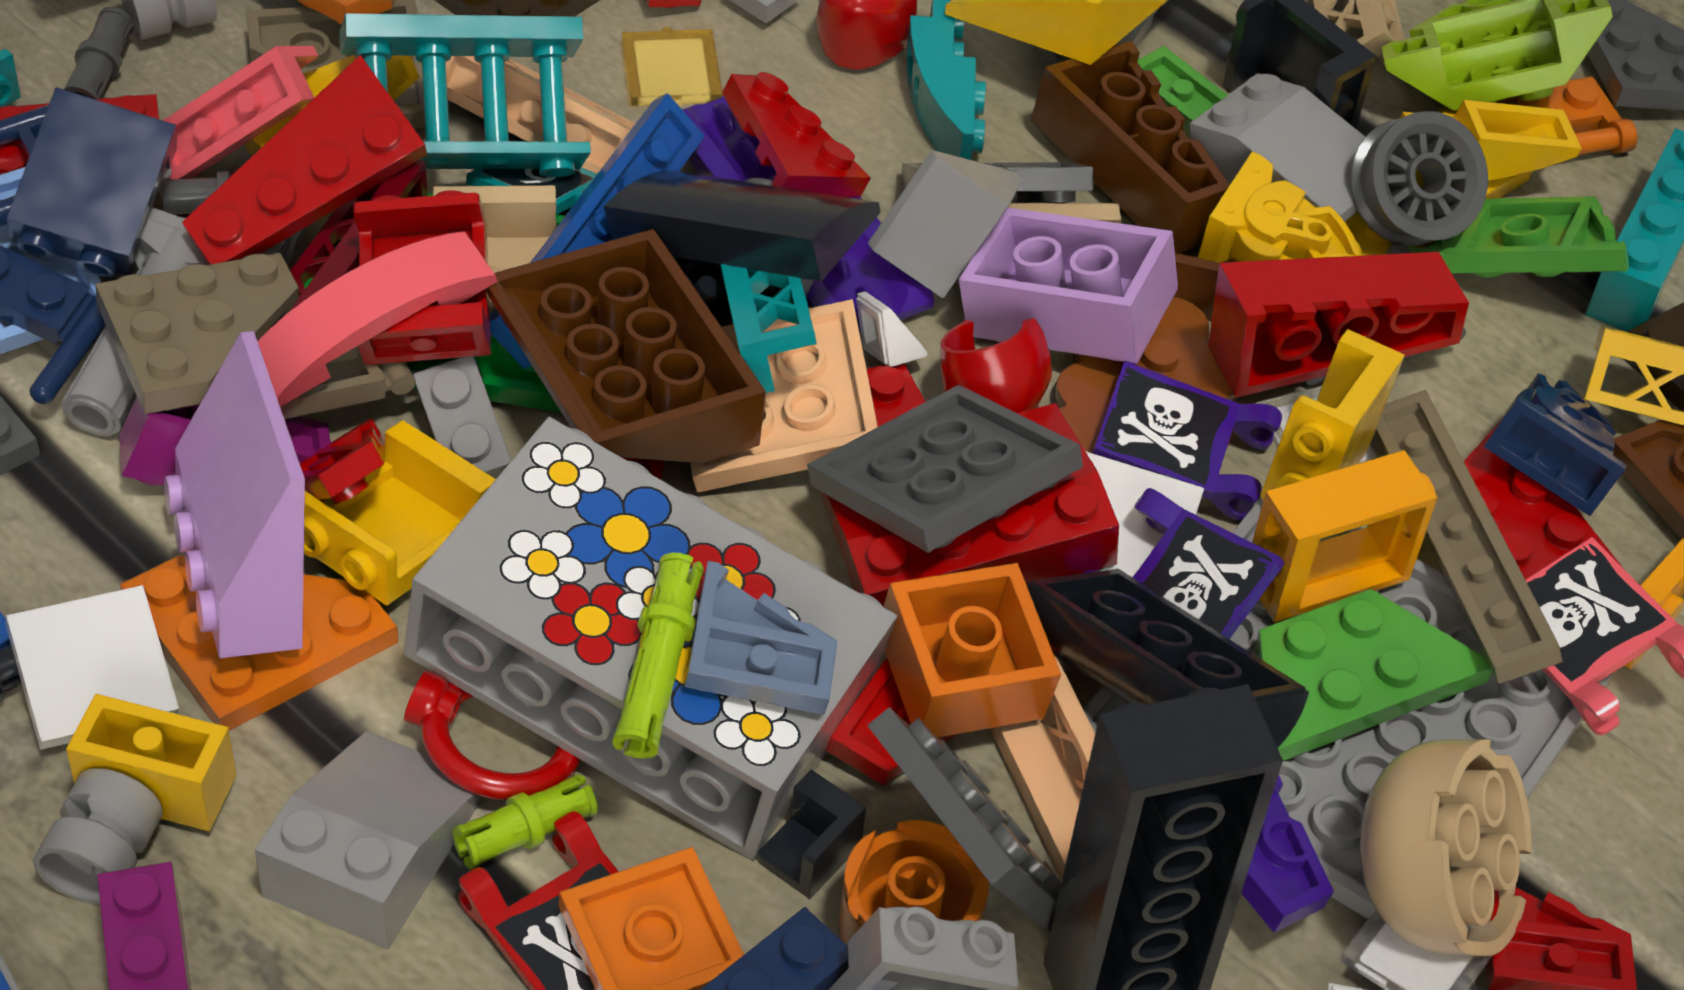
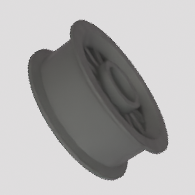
M1416 112L1377 126L1362 140L1352 162L1350 176L1351 191L1360 216L1377 235L1392 243L1402 242L1407 246L1422 245L1431 241L1451 238L1472 224L1480 213L1488 189L1487 164L1478 141L1461 122L1439 112ZM1416 168L1419 170L1423 178L1422 189L1418 186L1416 182Z

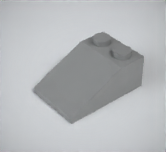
M1257 73L1190 123L1191 139H1197L1201 142L1229 185L1253 151L1273 164L1272 182L1286 180L1306 192L1304 199L1316 208L1331 206L1344 222L1358 211L1352 196L1350 176L1355 153L1365 136L1305 87L1282 81L1275 75Z
M366 731L291 795L255 848L262 897L385 949H389L453 847V827L467 823L483 797L473 794L449 780L435 766L428 755Z

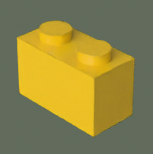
M96 693L66 748L74 784L81 772L91 768L108 769L123 773L139 781L154 793L162 806L163 815L161 819L206 831L211 830L237 776L229 727Z

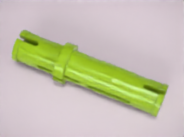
M668 553L660 558L652 599L650 600L649 607H643L637 625L642 633L640 645L633 664L620 721H618L612 741L614 748L621 750L628 739L623 754L630 757L647 759L657 755L663 730L662 726L666 710H668L681 651L685 641L689 642L692 640L696 624L692 616L693 603L700 580L702 579L704 567L701 562L697 561L693 563L691 573H689L693 557L687 554Z

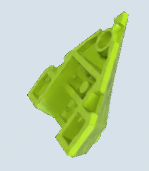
M1466 0L1462 4L1449 5L1410 29V38L1391 41L1382 46L1381 50L1388 72L1453 111L1458 110L1463 100L1497 103V100L1519 96L1522 101H1532L1553 94V87L1567 84L1613 15L1607 0Z

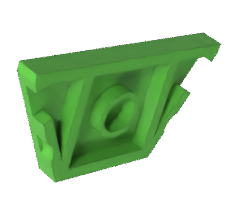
M1595 196L1485 199L1476 219L1461 233L1451 238L1434 241L1435 243L1427 248L1408 246L1412 253L1439 252L1451 273H1475L1477 276L1484 278L1497 277L1505 273L1533 272L1540 277H1552L1564 272L1628 271L1629 268L1627 246L1624 241L1617 242L1614 225L1608 216L1603 215L1602 206Z
M1372 589L1262 628L1258 632L1255 643L1257 657L1303 685L1309 691L1305 707L1298 722L1278 748L1283 761L1487 683L1492 673L1483 655Z

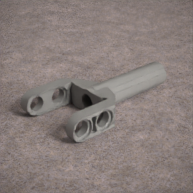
M171 167L170 169L164 168L135 249L134 267L137 270L136 275L144 276L180 270L192 264L208 265L186 234L182 224L186 218L153 208L155 201L162 191L163 178H170L172 174ZM309 226L261 254L281 253L288 266ZM105 326L63 398L61 406L63 413L71 420L70 422L81 430L96 436L111 437L115 433L120 432L137 395L109 331Z

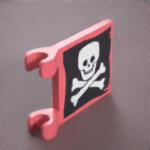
M1593 537L1526 579L1534 598L1559 643L1562 657L1561 663L1542 670L1571 700L1582 719L1596 735H1605L1620 724L1619 717L1616 715L1620 709L1618 699L1609 689L1598 682L1648 649L1657 645L1673 670L1684 679V626L1678 624Z

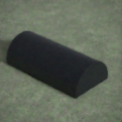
M1119 568L1025 582L1053 654L1126 704L1139 702L1146 705L1186 697L1188 694L1203 688L1222 690L1249 684L1277 748L1289 736L1302 714L1309 695V691L1305 689L1306 687Z

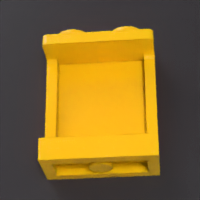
M1349 329L1346 330L1338 342L1317 401L1302 395L1298 397L1292 407L1261 492L1263 500L1268 490L1360 463L1368 451L1405 355Z
M402 420L385 431V464L365 476L369 483L365 490L338 504H334L331 498L322 502L305 491L304 554L318 559L342 575L351 586L364 590L388 606L412 588V580L496 479Z

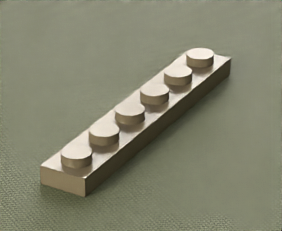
M1423 390L1387 403L1375 430V435L1385 456L1405 450L1418 470L1426 474L1434 486L1438 499L1425 537L1497 683L1501 684L1561 663L1562 657L1559 643L1427 391Z

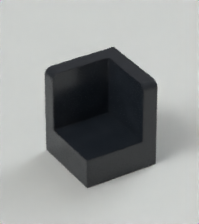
M811 769L794 786L791 818L759 850V864L810 900L843 866L856 844L862 839L866 806Z

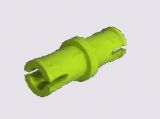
M579 773L555 786L530 796L524 792L507 798L506 806L480 818L453 827L452 837L460 858L469 853V856L464 858V864L469 869H473L483 862L520 846L532 849L541 845L545 841V835L555 831L554 822L563 815L572 811L579 812L583 818L596 815L598 811L597 801L592 787L589 784L580 789V786L586 784V778Z

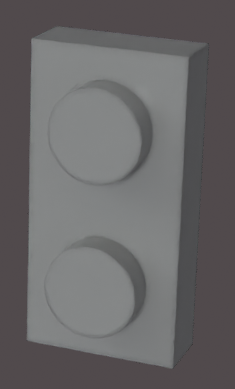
M474 356L462 357L414 373L413 377L416 381V387L435 440L497 479L512 460Z

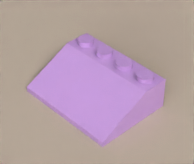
M254 331L240 332L175 448V475L164 477L167 512L169 515L175 514L174 526L179 553L185 552L188 588L190 592L197 591L196 608L199 628L201 632L212 631L219 658L302 649L305 478Z

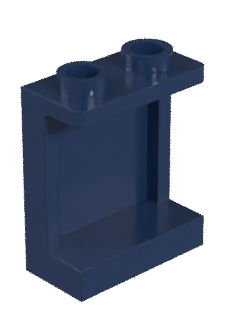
M55 87L6 218L10 239L17 242V246L30 255L50 259L56 254L78 261V265L82 269L98 276L112 277L115 273L125 276L131 275L135 265V249L164 168L170 169L177 150L176 125Z

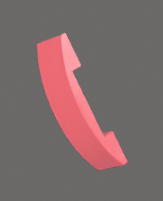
M465 231L428 238L375 258L326 285L272 326L257 342L280 407L330 379L331 376L325 364L433 302L437 306L460 304L497 283L496 275Z

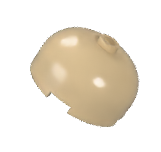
M1441 739L1424 742L1409 748L1394 758L1382 771L1374 783L1365 805L1361 824L1360 854L1363 877L1371 901L1381 918L1392 931L1408 943L1426 951L1452 955H1495L1502 951L1511 941L1518 922L1523 915L1526 900L1522 896H1514L1520 869L1519 854H1532L1531 823L1527 797L1520 774L1510 755H1496L1490 748V739ZM1494 890H1498L1499 908L1496 916L1490 921L1494 907Z

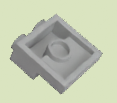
M879 907L849 939V968L829 990H1016L1018 988L1014 933L1004 932L999 925L989 920L947 921L937 919L933 913L922 907Z

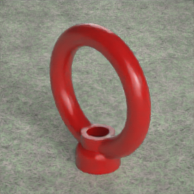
M425 670L419 678L408 701L404 721L421 727L423 743L430 759L449 780L459 787L481 797L506 801L507 798L524 792L530 796L569 779L579 766L581 761L579 758L558 746L549 761L539 768L528 772L503 773L475 764L457 749L449 732V728L458 713L461 703L474 696L448 682L442 676Z

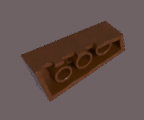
M1132 40L1113 46L1092 65L1069 59L1046 66L1031 122L1073 163L1093 167V182L1114 203H1118L1119 207L1138 226L1173 231L1175 253L1179 254L1201 246L1209 216L1230 185L1201 142L1197 139H1189L1183 130L1185 118L1176 106L1167 107L1159 95L1161 83L1152 70H1142L1137 62L1140 52Z

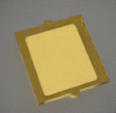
M664 27L662 31L622 32V47L630 106L650 105L653 100L666 93L673 98L679 107L682 104L709 103L723 96L712 29L672 30L670 27Z

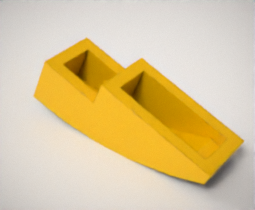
M1463 100L1455 116H1450L1467 127L1478 141L1485 156L1488 181L1543 169L1577 157L1582 149L1565 111L1561 109ZM1403 112V113L1401 114L1400 118H1403V117H1405V116H1407V115H1409V114H1413V113H1412V112ZM1416 168V182L1418 185H1423L1422 175Z

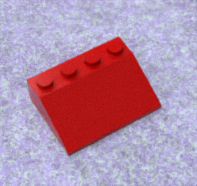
M1053 403L1017 414L1080 444L1083 467L1059 480L1054 487L1035 493L1008 508L1000 517L979 524L956 537L951 544L934 549L929 553L821 492L854 591L870 595L884 606L890 583L1014 563H1018L1024 581L1030 582L1031 580L1082 574L1087 570L1096 571L1117 565L1118 520L1096 467L1057 404Z

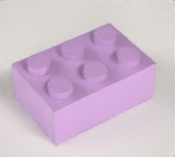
M1007 208L959 278L965 320L969 319L974 323L973 337L1002 342L1018 333L1022 327V321L1035 318L1044 332L1050 350L1137 364L1178 289L1173 231Z

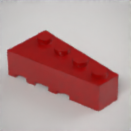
M1439 252L1219 263L1208 347L1234 397L1237 398L1326 376L1338 342L1347 329L1400 352L1405 357L1460 344L1469 301Z

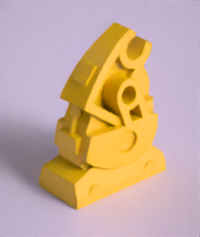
M1252 151L1209 216L1198 258L1221 263L1230 259L1243 262L1361 256V252L1349 227L1331 206L1316 208L1304 199L1306 192L1286 180L1272 182L1273 164L1260 154Z

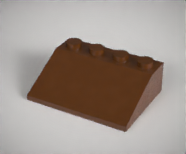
M654 229L495 272L494 274L498 282L484 289L570 427L586 433L595 443L614 454L625 458L705 463L760 445L766 391Z

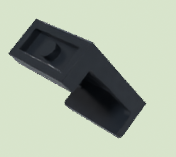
M1244 0L1236 13V26L1231 48L1226 58L1227 67L1223 86L1230 92H1233L1257 73L1275 75L1282 81L1305 87L1357 129L1376 55L1304 0Z

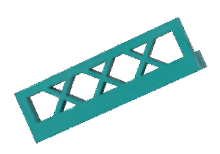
M721 264L740 355L766 393L774 392L775 388L767 355L817 344L801 278ZM769 285L783 288L774 298L760 295ZM777 319L798 324L764 332Z

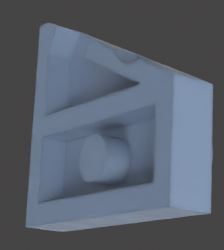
M708 561L703 577L684 687L824 715L830 700L838 641L811 623L798 621L789 613L785 606L767 594L763 593L756 600L726 580L729 569L718 562Z

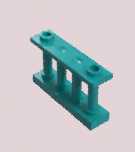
M345 13L339 32L340 55H356V58L361 55L387 92L386 61H389L392 56H415V59L422 63L426 141L423 142L426 146L427 156L421 160L425 161L426 169H539L540 175L545 177H564L574 174L575 169H581L591 154L590 142H567L562 63L567 61L568 57H574L583 41L582 17ZM451 56H474V60L481 63L485 141H450L446 61H449ZM510 57H532L533 62L539 64L544 142L509 141L504 62L508 61Z

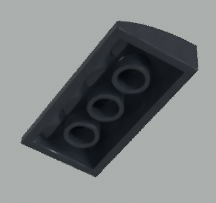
M660 171L644 176L626 186L604 205L613 240L654 229L674 257L815 281H822L881 213L879 202L680 171Z

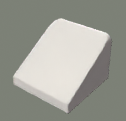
M867 292L857 294L856 302L864 350L889 367L927 356L926 349L889 307Z

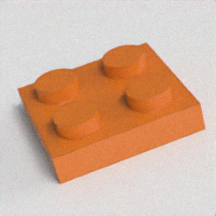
M693 847L559 893V909L595 990H700L744 955Z

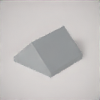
M931 150L868 244L878 255L944 298L1008 208L1022 178L1014 171Z

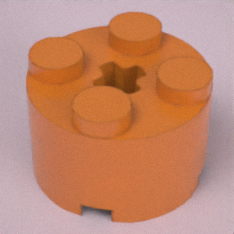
M924 820L897 822V828L877 836H875V830L863 837L856 844L848 858L839 915L840 937L847 946L849 939L879 907H922L933 913L937 919L947 921L984 920L989 893V881L946 826Z

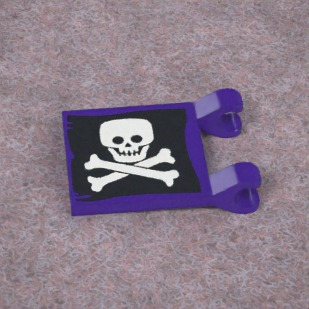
M1124 361L1092 454L1203 487V498L1210 500L1228 517L1242 521L1253 508L1254 503L1258 501L1262 486L1258 479L1249 475L1219 474L1232 430L1248 445L1256 449H1268L1272 444L1274 432L1280 428L1282 413L1278 408L1268 404H1239Z
M1152 488L1146 489L1135 503L1134 508L1138 513L1146 516L1145 521L1152 529L1164 535L1133 578L1230 639L1285 562L1280 556L1183 509L1160 492ZM1087 570V571H1085L1084 573H1089V572H1094V571Z

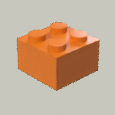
M1018 563L890 583L883 607L898 616L887 643L885 654L910 724L919 717L938 738L1044 719L1060 680L1061 672Z

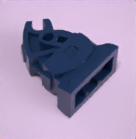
M1537 373L1527 389H1524L1516 396L1506 410L1504 419L1484 445V448L1588 516L1593 514L1627 466L1624 462L1613 456V449L1615 448L1614 435L1616 432L1607 419L1567 382L1558 380L1555 386L1552 387L1547 382L1546 376Z

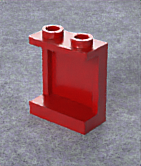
M447 190L439 192L435 196L401 198L385 195L377 197L372 201L354 203V218L359 231V266L406 245L432 237L464 231L488 264L487 223L478 193ZM483 290L460 304L437 306L433 302L358 345L364 364L373 365L491 355L489 296Z

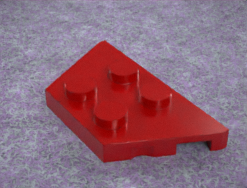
M1501 421L1463 461L1525 580L1591 537L1621 566L1575 506L1484 448V445Z

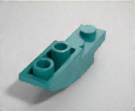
M931 0L930 17L910 15L906 51V77L910 98L916 116L936 151L971 160L972 153L982 154L985 119H975V115H983L986 81H976V57H965L964 42H954V39L963 38L964 21L945 15V6L951 0Z

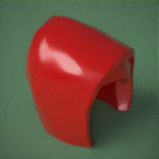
M819 0L816 25L818 39L825 55L836 65L854 70L876 66L895 57L907 47L910 15H917V0Z
M1035 318L1022 321V327L1018 333L1009 339L976 350L973 337L974 323L972 320L967 319L945 334L940 341V367L944 392L957 385H961L1015 413L1038 407L1051 381L1052 368L1051 355L1044 332Z

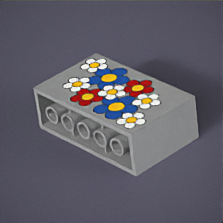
M549 416L413 578L403 655L433 673L442 676L448 682L754 862L759 854V850L766 844L792 806L794 786L811 769L814 771L817 769L827 754L825 750L830 736L877 672L898 615L884 608L872 596L854 591L826 575L814 563L798 559L767 541L756 530L735 523L709 508L700 498L691 494H684L651 475L642 465L621 458L595 443L586 433L578 429L569 428ZM668 553H683L692 556L693 561L690 565L689 573H691L693 563L697 561L702 563L704 571L695 595L692 611L695 621L707 562L713 561L729 569L726 580L756 600L765 593L785 606L789 613L798 621L811 623L837 640L830 700L825 714L822 715L684 687L693 641L692 636V640L689 642L685 641L681 651L668 710H666L662 726L663 730L657 755L652 758L641 759L623 754L628 739L625 741L623 749H615L612 741L618 721H620L628 683L642 634L637 625L642 608L645 606L649 607L650 600L652 599L660 558Z

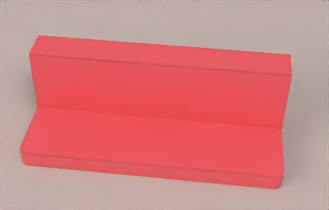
M275 46L164 119L163 121L175 124L177 131V150L171 164L172 174L170 178L192 179L313 100L314 96L301 69L319 57L315 47Z

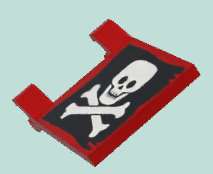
M572 811L554 822V830L557 833L553 836L552 842L559 856L573 868L511 906H507L495 882L484 868H475L459 879V886L462 889L458 894L459 904L471 919L485 929L530 990H595L559 909V893L619 871L602 851L579 812Z

